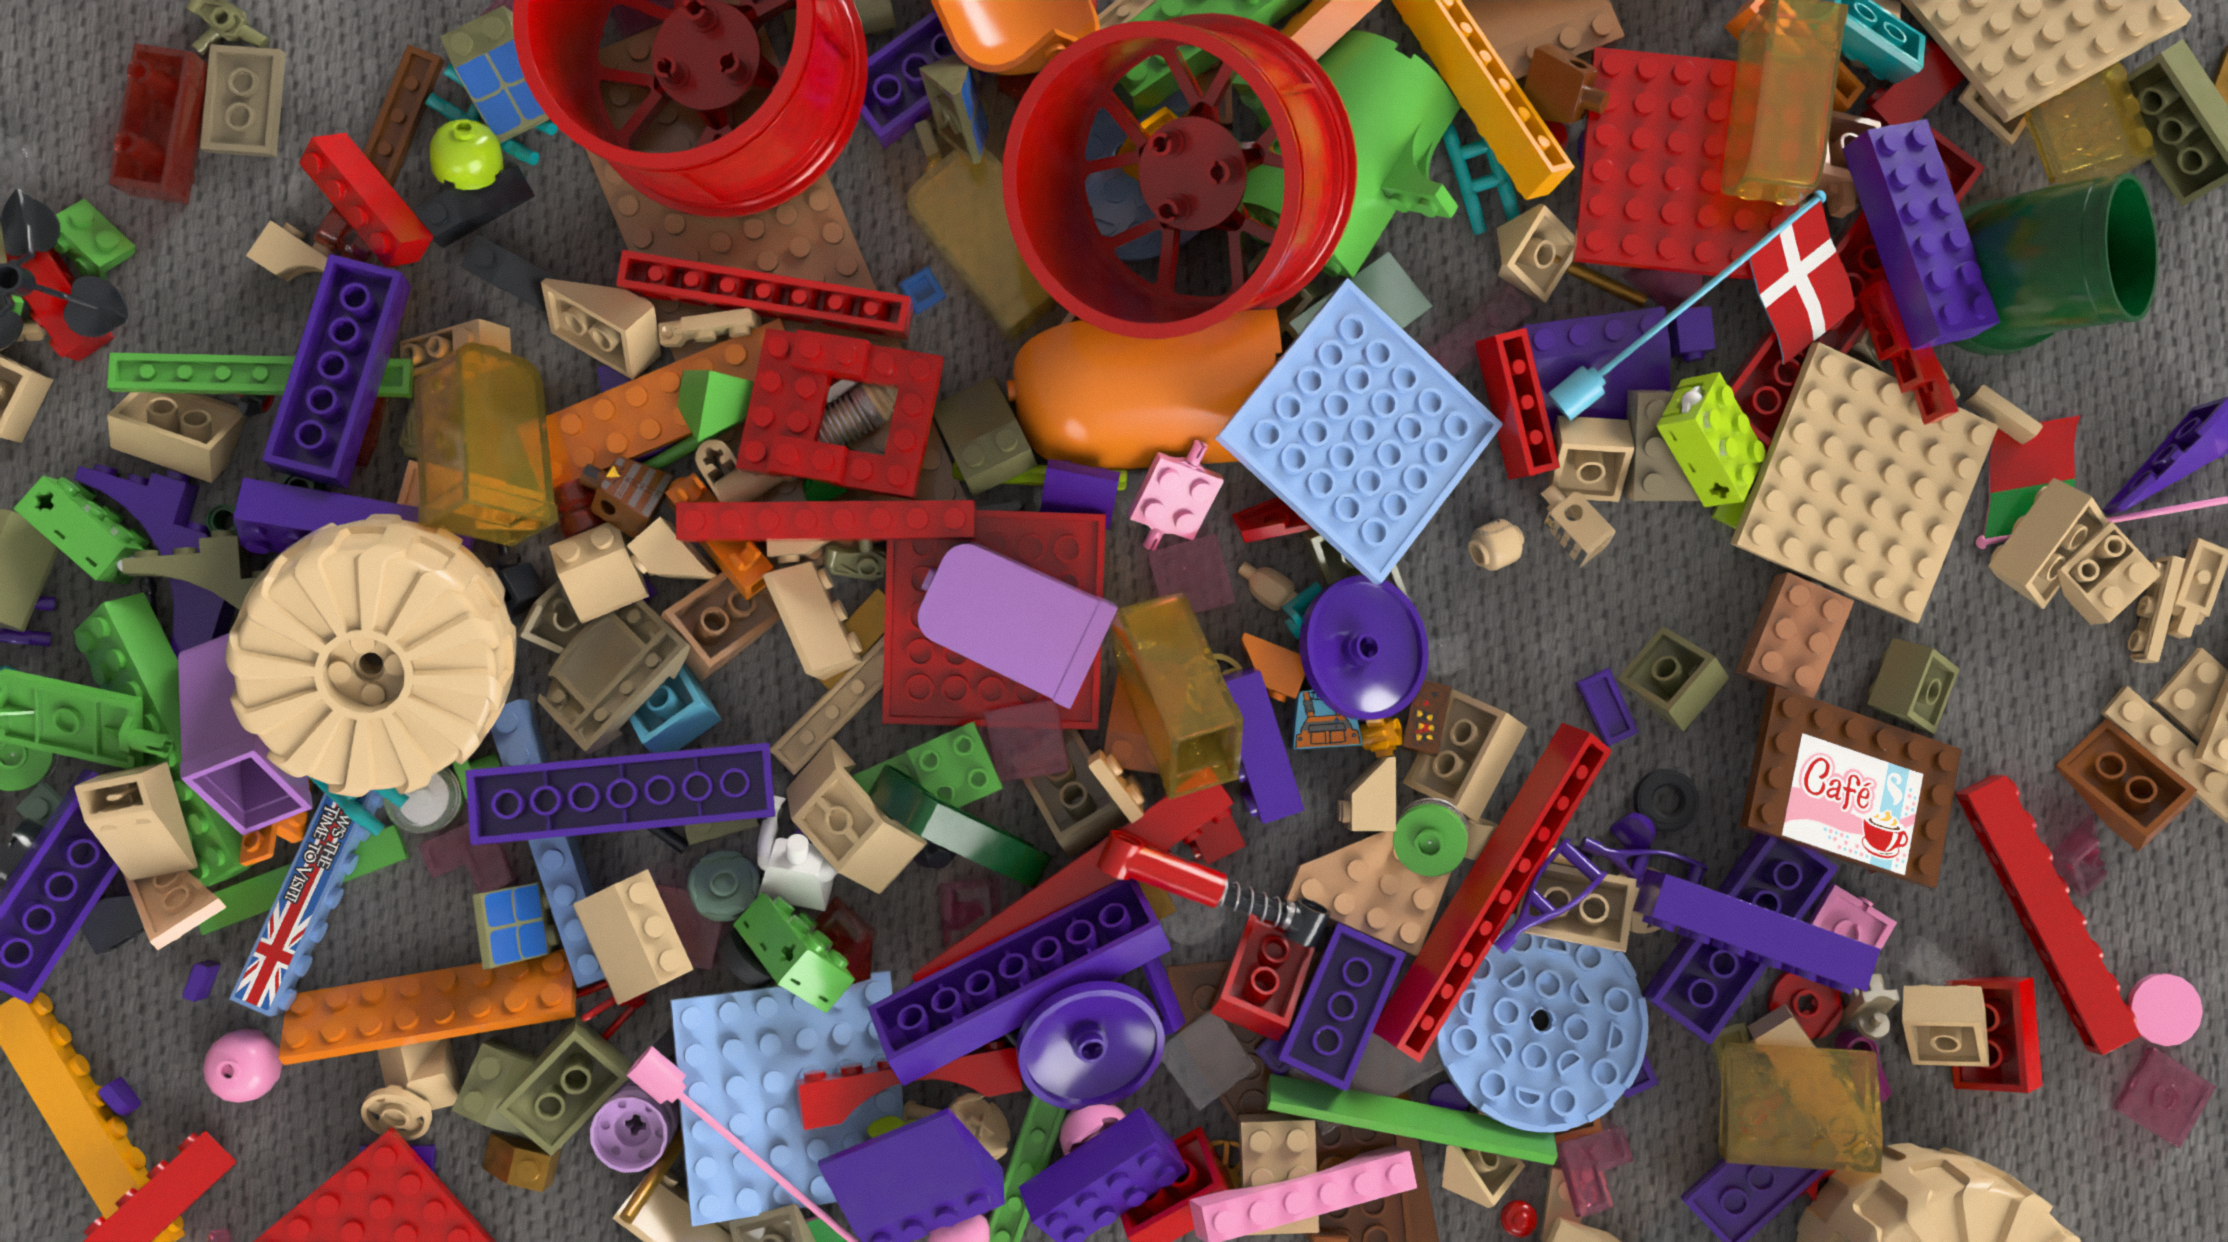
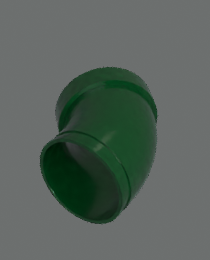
M2123 173L2109 178L2096 177L2052 185L2004 199L1982 201L1961 211L1976 253L1977 264L1981 269L1982 280L1991 295L2000 323L1972 338L1950 342L1955 346L1980 355H2007L2038 344L2058 331L2109 325L2120 321L2125 323L2138 322L2149 311L2157 281V233L2148 195L2144 186L2135 175Z

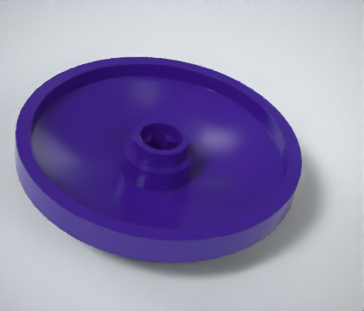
M1365 575L1347 577L1323 588L1314 597L1305 612L1299 637L1301 662L1312 689L1329 708L1347 718L1368 721L1395 715L1411 703L1418 694L1425 679L1429 649L1423 621L1413 603L1399 588L1386 580L1381 584L1375 585Z
M1110 981L1084 982L1057 991L1042 1001L1029 1014L1017 1038L1016 1057L1026 1086L1042 1101L1068 1110H1081L1088 1106L1100 1104L1111 1105L1133 1094L1155 1072L1163 1055L1164 1030L1153 1004L1136 989Z

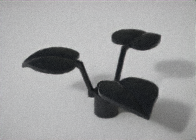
M15 189L4 206L0 223L5 251L9 255L23 257L18 260L11 259L9 263L0 264V350L13 345L23 330L22 318L11 310L15 305L11 295L24 297L32 293L33 290L69 301L64 308V319L69 328L79 335L86 337L103 336L126 323L128 319L126 301L119 290L110 282L96 276L78 277L72 284L70 295L37 284L33 273L21 267L35 259V251L47 252L51 250L60 237L61 227L58 217L48 206L34 199L26 192Z

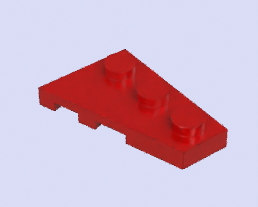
M1279 497L1232 514L1236 529L1244 543L1313 530L1307 522Z

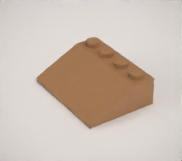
M1461 0L1520 87L1525 85L1536 47L1550 43L1586 61L1591 59L1594 47L1616 49L1625 37L1609 0Z

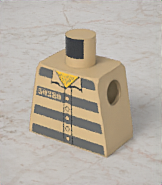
M1553 484L1538 496L1540 502L1549 511L1544 524L1580 568L1605 549L1616 533L1614 528L1577 491L1566 498ZM1566 516L1574 518L1575 521L1568 520Z

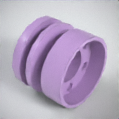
M632 1080L622 1084L594 1116L590 1128V1139L597 1158L609 1168L623 1173L639 1172L652 1166L662 1156L675 1135L680 1121L679 1106L676 1100L673 1103L666 1100L664 1103L659 1104ZM635 1114L640 1115V1121L644 1123L642 1126L637 1125L638 1120L634 1117Z

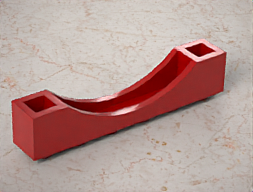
M1005 1038L995 1039L985 1044V1047L978 1048L916 1079H936L955 1082L970 1087L986 1097L1023 1091L1016 1057V1046L1006 1043ZM887 1059L877 1060V1066L866 1068L862 1067V1063L843 1065L840 1067L841 1072L826 1074L825 1070H813L803 1073V1079L795 1080L800 1124L803 1129L809 1130L842 1124L854 1109L871 1096L891 1086L901 1084Z

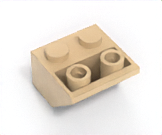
M2108 522L2057 569L2064 597L2090 625L2110 623L2161 576L2158 570L2113 522Z

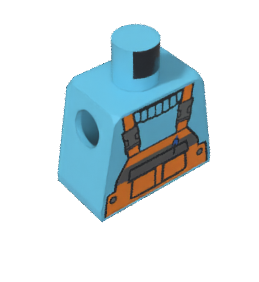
M1312 687L1310 691L1298 692L1294 706L1291 749L1362 745L1357 720L1347 718L1333 711L1317 696Z

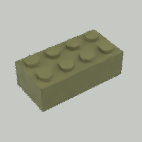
M2183 39L2104 89V92L2181 207L2228 182V105Z

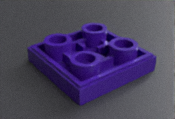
M1048 459L1040 512L1106 514L1105 529L1110 530L1120 472L1111 471L1103 467L1095 468L1074 464L1066 460Z

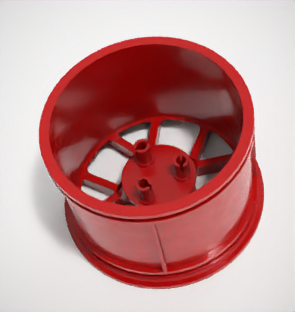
M514 0L513 33L518 61L529 89L545 114L574 142L600 158L605 159L619 176L634 189L672 210L709 218H731L763 212L781 205L813 185L833 165L850 140L860 118L868 82V53L863 25L853 0H763L759 3L758 0H740V5L727 4L717 0H674V8L670 10L646 0ZM620 5L663 22L657 32L653 45L652 60L655 75L607 68L600 64L598 60L600 41L605 34L603 29L607 17L614 6ZM797 6L796 28L789 59L786 65L776 68L762 56L761 44L757 33L763 23L782 14V11ZM599 82L651 90V92L622 129L616 130L604 106ZM750 90L771 93L748 120L734 129L735 103L741 100ZM673 99L679 104L695 110L706 124L696 147L693 149L671 153H646L631 150Z
M1218 13L1190 14L1165 21H1132L1112 25L1092 32L1062 50L1041 70L1022 97L1007 135L1002 168L1003 199L1009 227L1020 255L1040 285L1060 305L1085 322L1111 333L1142 339H1165L1188 335L1222 322L1238 312L1273 309L1295 296L1324 268L1340 243L1351 216L1358 177L1357 151L1351 121L1338 90L1321 65L1302 46L1271 26L1245 17ZM1193 45L1223 61L1205 96L1178 47ZM1159 55L1164 58L1190 108L1180 118L1164 124L1150 136L1112 89L1132 68L1151 56ZM1236 73L1249 84L1259 97L1272 122L1256 142H1239L1228 128L1219 123L1218 106ZM1100 108H1105L1136 145L1135 151L1092 161L1086 160L1085 153L1089 133ZM1277 140L1280 145L1281 154H1277L1273 150V145ZM1139 163L1138 177L1140 189L1145 202L1156 217L1119 234L1106 237L1099 231L1092 215L1093 210L1089 205L1085 181L1092 173ZM1262 164L1284 169L1283 206L1277 230L1251 218L1242 202L1247 188L1248 172ZM1216 228L1227 231L1232 277L1231 290L1227 294L1218 296H1192L1174 292L1180 229L1199 231ZM1158 229L1162 231L1157 283L1152 284L1128 268L1115 255L1114 251L1117 247ZM1245 232L1271 244L1263 261L1250 278L1248 274Z

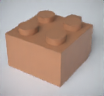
M1821 107L1817 108L1806 118L1800 191L1814 194L1817 190L1824 191L1830 216L1843 219L1856 208V204H1861L1842 148L1866 130L1880 128L1881 123Z

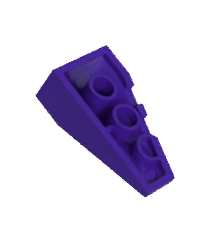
M2228 397L2194 406L2102 511L2107 515L2123 512L2216 458L2220 459L2228 454Z

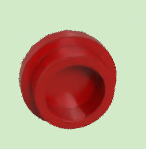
M1512 1200L1503 1207L1500 1221L1504 1230L1511 1236L1525 1237L1535 1230L1537 1214L1528 1202Z

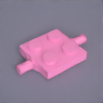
M1194 440V444L1186 458L1171 457L1157 452L1127 512L1130 520L1148 525L1151 528L1145 541L1142 543L1148 550L1151 548L1152 551H1156L1164 534H1175L1192 541L1194 540L1224 481L1221 474L1205 469L1200 464L1208 449L1206 443Z

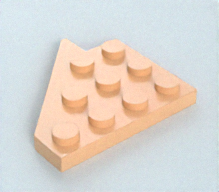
M1381 831L1298 865L1284 899L1290 902H1294L1300 897L1313 900L1331 912L1330 920L1339 922L1410 955L1418 956L1451 872L1441 876H1424L1409 870L1402 864L1395 853L1393 846L1394 831Z

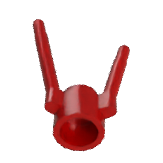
M606 980L579 989L576 991V999L608 988L609 985ZM650 991L619 1004L621 1007L627 1004L629 1006L601 1036L608 1040L638 1008L646 1004L644 997L649 995ZM612 995L582 1015L581 1021L586 1022L616 1003L614 996Z

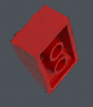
M1250 914L1246 919L1227 965L1210 1013L1269 1039L1278 1041L1289 1028L1315 947L1303 946L1285 936L1283 933L1284 929H1281L1278 925L1275 926L1274 922L1267 919L1261 922V917Z

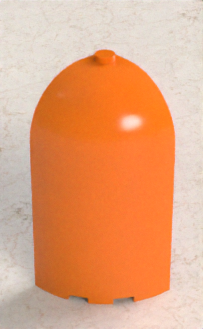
M931 0L949 42L957 55L969 66L991 74L1025 75L1041 72L1062 50L1088 34L1100 30L1098 16L1091 0Z
M1267 309L1238 312L1226 320L1201 331L1165 339H1142L1122 336L1100 329L1084 320L1061 324L1037 334L1019 350L1014 360L1013 379L1006 381L1008 401H1014L1016 419L1028 444L1047 460H1066L1074 464L1095 468L1103 467L1108 470L1150 468L1157 452L1171 457L1186 458L1194 444V440H1199L1208 445V449L1200 464L1240 462L1214 438L1274 366L1276 354H1282L1277 310Z

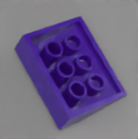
M1664 306L1529 324L1519 328L1527 329L1552 434L1557 416L1564 415L1549 398L1548 393L1581 366H1584L1587 370L1594 367L1599 371L1665 318ZM1667 325L1603 376L1606 382L1602 386L1605 394L1577 417L1626 420L1628 390L1670 391V340Z
M949 1108L818 1160L819 1170L855 1235L862 1242H911L929 1235V1232L937 1228L954 1226L959 1222L979 1214H985L992 1209L1005 1205L1003 1168Z

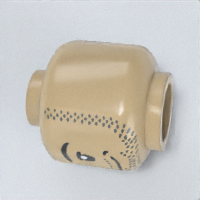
M1496 519L1474 530L1468 545L1470 556L1476 565L1490 571L1498 570L1516 562L1521 557L1524 536L1516 525H1512L1505 519Z

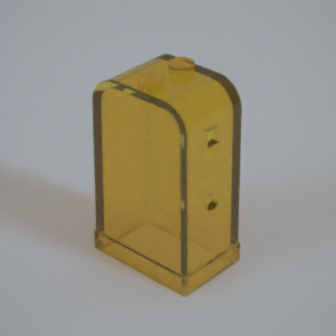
M1767 0L1740 32L1737 49L1739 52L1721 180L1723 195L1736 196L1745 200L1770 201L1780 205L1791 206L1797 205L1818 186L1826 161L1848 5L1819 0Z
M984 147L981 161L976 164L971 163L955 149L944 159L938 157L927 165L924 170L926 174L918 179L908 192V209L919 234L996 326L997 332L1009 345L1059 303L1040 285L1030 272L1013 239L1003 199V165L986 147Z
M469 342L420 372L414 381L420 507L418 508L419 525L433 529L442 528L451 533L513 547L559 522L557 504L554 500L543 382L535 366L525 358L501 351L496 346Z
M1178 591L1118 608L1112 620V651L1116 668L1158 768L1169 800L1239 779L1244 718L1238 705L1233 700L1184 592Z

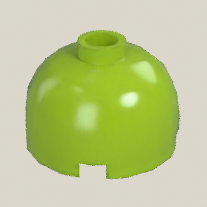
M460 119L445 123L437 129L430 142L431 172L443 184L445 179L448 182L455 183L456 189L475 190L491 185L496 181L495 175L499 172L502 174L504 164L500 141L491 129L481 122Z

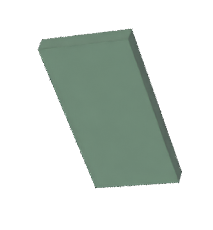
M1389 251L1356 274L1354 278L1349 279L1402 329L1433 307ZM1333 292L1287 324L1285 329L1294 340Z

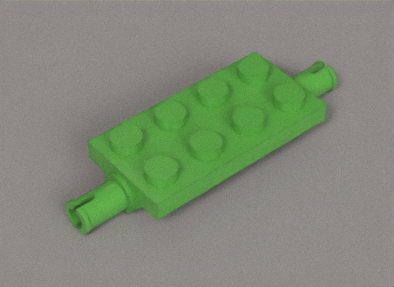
M6 668L0 671L1 742L124 769L143 766V753L166 758L172 751L173 744L165 742L173 741L172 735L143 729V698Z

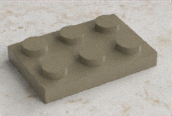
M210 44L200 144L201 150L206 153L277 158L286 61L285 52L281 49Z

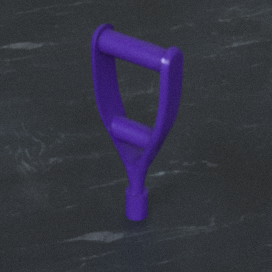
M1586 836L1580 843L1581 850L1595 856L1601 855L1607 858L1627 878L1637 879L1636 888L1640 889L1650 855L1669 858L1689 865L1690 869L1686 881L1700 885L1704 872L1708 871V866L1704 863L1673 852L1654 849H1612L1604 847L1603 843ZM1634 855L1631 867L1629 868L1626 859Z
M1566 838L1540 867L1527 890L1515 924L1509 932L1505 931L1493 943L1502 954H1505L1517 941L1516 938L1525 930L1560 916L1575 907L1607 876L1606 871L1602 872L1570 843V839ZM1561 854L1585 875L1592 884L1575 899L1557 909L1535 889V886L1548 866ZM1530 904H1531L1538 912H1540L1542 915H1539V916H1532V915H1530V913H1529V906H1530Z

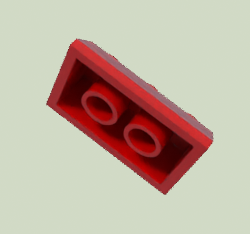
M1993 976L1946 979L1945 986H1981L1987 1022L1989 1067L1952 1066L1954 1089L2030 1093L2042 1087L2033 977Z
M1201 1126L1174 1140L1188 1171L1178 1177L1173 1184L1163 1187L1147 1197L1141 1205L1132 1207L1120 1215L1127 1239L1131 1242H1172L1195 1229L1189 1203L1190 1199L1223 1190L1235 1189L1228 1170Z

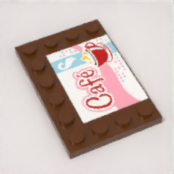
M1779 686L1768 687L1740 827L1926 888H1936L1962 749Z

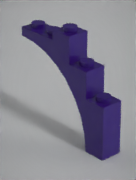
M97 463L94 464L93 469L78 466L74 480L101 490L122 504L144 526L159 549L161 556L173 555V549L183 547L197 548V553H200L199 538L211 537L206 525L189 521L200 486L188 483L190 476L168 470L166 476L151 473L150 479L129 473L128 478L123 479L116 477L118 469ZM169 578L174 601L173 635L170 646L178 659L181 651L227 634L236 607L212 591L187 581Z

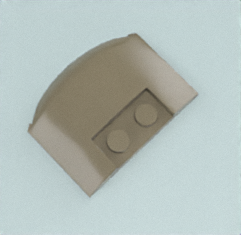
M643 599L639 600L635 604L595 618L585 626L557 658L547 675L553 679L547 693V698L539 694L537 702L587 754H591L622 735L623 733L620 731L622 725L669 676L675 679L691 646Z

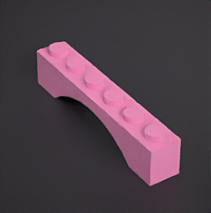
M1391 1145L1361 1153L1339 1165L1306 1176L1261 1186L1223 1190L1190 1199L1189 1203L1196 1237L1204 1242H1222L1417 1188L1410 1151Z

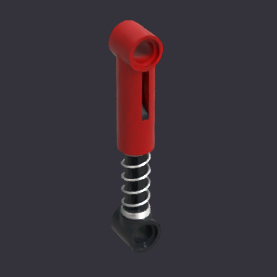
M1119 830L1110 831L1096 865L1102 872L1121 880H1130L1131 878L1211 908H1215L1218 903H1220V907L1225 904L1233 907L1234 912L1239 909L1247 912V916L1253 914L1261 917V922L1267 919L1274 922L1275 926L1278 925L1281 929L1283 928V933L1289 939L1307 947L1314 948L1317 946L1331 915V912L1326 907L1313 900L1300 897L1294 902L1289 900L1281 902L1278 896L1270 898L1267 897L1264 891L1256 893L1250 886L1246 888L1240 887L1237 881L1229 883L1227 875L1223 872L1146 845L1135 836Z

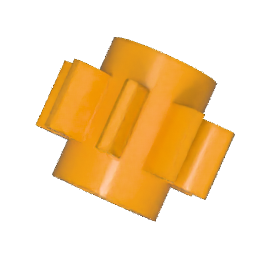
M1386 717L1368 720L1360 726L1363 748L1375 752L1376 758L1393 755V750H1397L1396 746L1403 743V731L1397 718Z

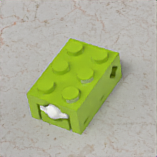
M1720 372L1682 379L1677 386L1678 390H1675L1662 414L1663 417L1660 418L1657 428L1704 507L1743 502L1765 459L1764 445L1756 437L1747 415L1742 412L1734 398L1731 387L1726 384Z

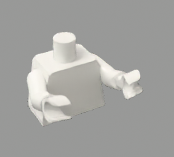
M774 795L776 817H767L766 820H763L757 842L758 865L765 871L758 896L761 892H764L773 899L780 896L791 905L825 911L834 877L838 872L813 844L809 843L804 835L794 834L788 839H776L779 831L777 820L782 816L783 808L780 806L786 798Z

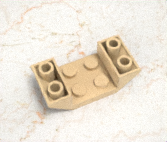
M830 739L786 789L791 820L838 873L880 894L926 846L927 842L895 819L890 820L849 774L857 764L834 739Z

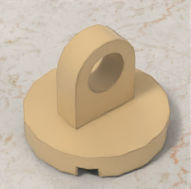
M979 1093L963 1094L954 1100L948 1108L992 1157L998 1160L1006 1154L1008 1150L1006 1148L1007 1142L1010 1141V1130L1005 1116L993 1102L988 1104L982 1098L985 1096Z

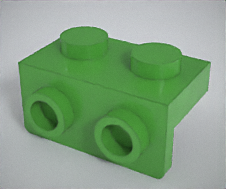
M85 198L56 214L60 222L61 232L53 248L59 254L65 253L74 262L76 269L82 276H96L107 281L106 272L127 260L136 252L135 245Z

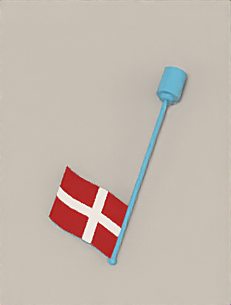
M1822 190L1815 191V196L1599 371L1594 367L1587 370L1584 366L1577 369L1548 393L1555 406L1569 421H1572L1605 394L1602 388L1606 384L1603 379L1604 375L1748 259L1758 296L1777 334L1782 353V364L1785 365L1855 309L1849 277L1830 238L1822 205L1826 201L1825 192Z

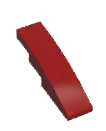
M1886 279L1879 280L1858 293L1878 360L1891 359L1901 393L1913 391L1923 424L1937 423L1959 412L1947 378L1932 347L1912 350L1890 284Z

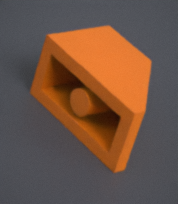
M1242 633L1240 643L1250 665L1261 671L1269 698L1282 703L1286 702L1287 697L1296 699L1305 677L1300 654L1248 633Z

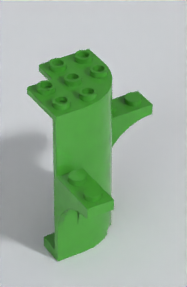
M1357 30L1346 32L1316 60L1331 78L1343 100L1351 121L1357 151L1358 177L1351 216L1334 254L1321 270V272L1331 277H1337L1338 275L1349 278L1355 277L1396 210L1403 213L1408 211L1422 213L1427 217L1441 216L1452 218L1458 208V205L1443 184L1429 179V167L1437 144L1461 106L1441 77L1416 54H1413L1409 59L1396 50L1398 43L1377 34ZM1237 73L1232 81V85L1241 95V101L1254 111L1259 118V124L1267 130L1272 122L1266 109L1249 84ZM1277 140L1273 145V150L1275 153L1281 154L1280 145ZM1262 164L1248 172L1247 188L1242 202L1251 218L1277 230L1283 206L1284 169ZM1251 235L1258 243L1265 246L1269 245V243Z

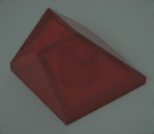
M836 896L826 907V910L815 920L818 924L815 930L821 931L833 942L831 950H836L847 959L849 964L846 968L856 979L852 984L871 979L873 938L878 934V931Z

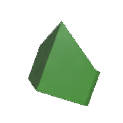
M683 370L677 407L697 442L747 417L754 385L753 381L711 370Z

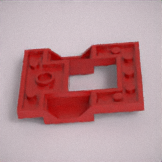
M766 328L735 468L742 472L772 477L795 476L819 480L844 489L915 500L944 358L941 355L871 345L868 340L800 329H797V333ZM832 378L898 388L884 455L848 450L846 446L818 442Z

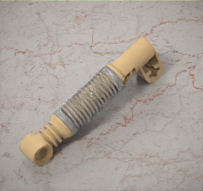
M862 383L849 391L850 396L844 394L845 400L839 397V403L833 401L834 407L828 404V410L825 408L818 442L846 446L845 442L851 445V438L853 441L857 440L856 435L862 438L861 432L863 431L864 434H867V428L873 431L869 420L878 428L879 425L889 420L890 413L894 411L892 407L895 406L898 388ZM708 440L698 447L695 455V461L699 470L719 502H752L783 481L792 482L797 478L795 476L772 477L735 469L715 481V479L723 475V472L713 465L715 462L713 456L719 454L721 456L719 458L721 464L731 470L736 467L737 454L722 441Z

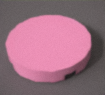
M2166 973L2149 974L2137 981L2129 992L2127 1002H2129L2128 1006L2137 1018V1024L2135 1025L2141 1037L2148 1042L2163 1046L2178 1045L2191 1038L2200 1026L2203 1013L2201 998L2195 988L2182 977Z

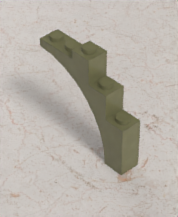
M234 530L211 531V537L199 538L200 553H197V548L195 547L173 549V555L158 556L157 550L135 551L134 558L122 559L123 574L141 577H167L187 581L212 591L239 611L250 588L263 571L252 572V578H249L247 549L241 547L239 537L234 535Z

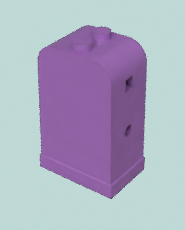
M963 541L953 545L947 551L938 569L932 566L929 569L921 586V589L927 591L918 611V624L922 633L931 641L1051 698L1053 702L1070 709L1118 608L1115 603L1105 598L1089 594L977 542Z
M228 633L179 653L178 672L182 753L180 776L191 789L241 835H245L310 810L313 807L312 796L309 792L308 776L293 777L278 768L266 757L270 749L259 736L246 731L238 721L230 701V697L236 687L234 675L228 669L225 660Z

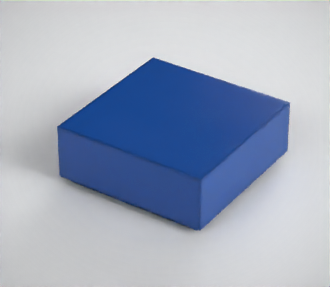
M929 266L898 283L903 294L910 296L914 305L913 311L916 315L947 298Z

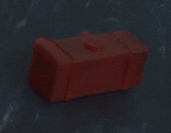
M134 43L131 61L127 67L128 78L118 132L114 138L115 148L111 159L109 185L132 197L189 205L191 188L195 183L196 176L194 172L202 133L208 70L207 62L189 51Z

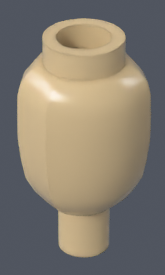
M1245 561L1237 572L1249 581L1248 585L1251 594L1271 610H1281L1282 606L1299 595L1295 592V585L1289 578L1270 567L1256 569Z

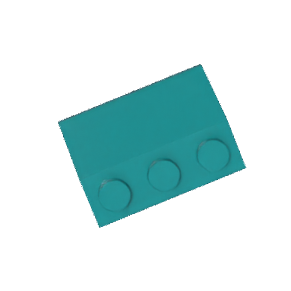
M1819 0L1811 9L1807 25L1820 40H1829L1838 46L1840 52L1846 58L1853 61L1857 59L1868 66V70L1880 80L1886 78L1893 84H1897L1919 73L1923 68L1926 36L1874 1Z

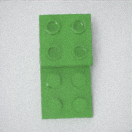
M975 721L851 776L868 794L884 765L888 764L911 777L938 799L957 808L1004 788ZM880 808V809L886 814V816H887L890 820H893V819H894V818H893L892 816H890L887 812H885L882 808Z

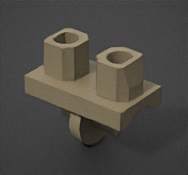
M1873 974L1867 992L1857 988H1853L1852 994L1844 992L1846 1008L1843 1010L1840 1025L1848 1026L1851 1022L1856 1021V1026L1864 1037L1872 1040L1882 1039L1890 1029V1021L1886 1013L1900 1000L1897 990H1886L1882 975Z

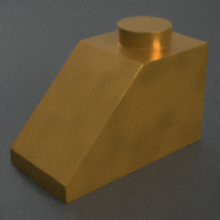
M490 1132L482 1169L508 1185L544 1192L554 1182L561 1148L550 1156L533 1141Z

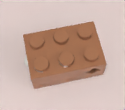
M1788 572L1775 575L1735 673L1767 687L1779 686L1815 698L1854 600L1823 588L1818 582H1809Z

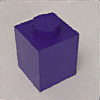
M1711 306L1687 308L1668 324L1671 358L1682 357L1684 363L1697 362L1705 359L1704 354H1708L1716 349Z

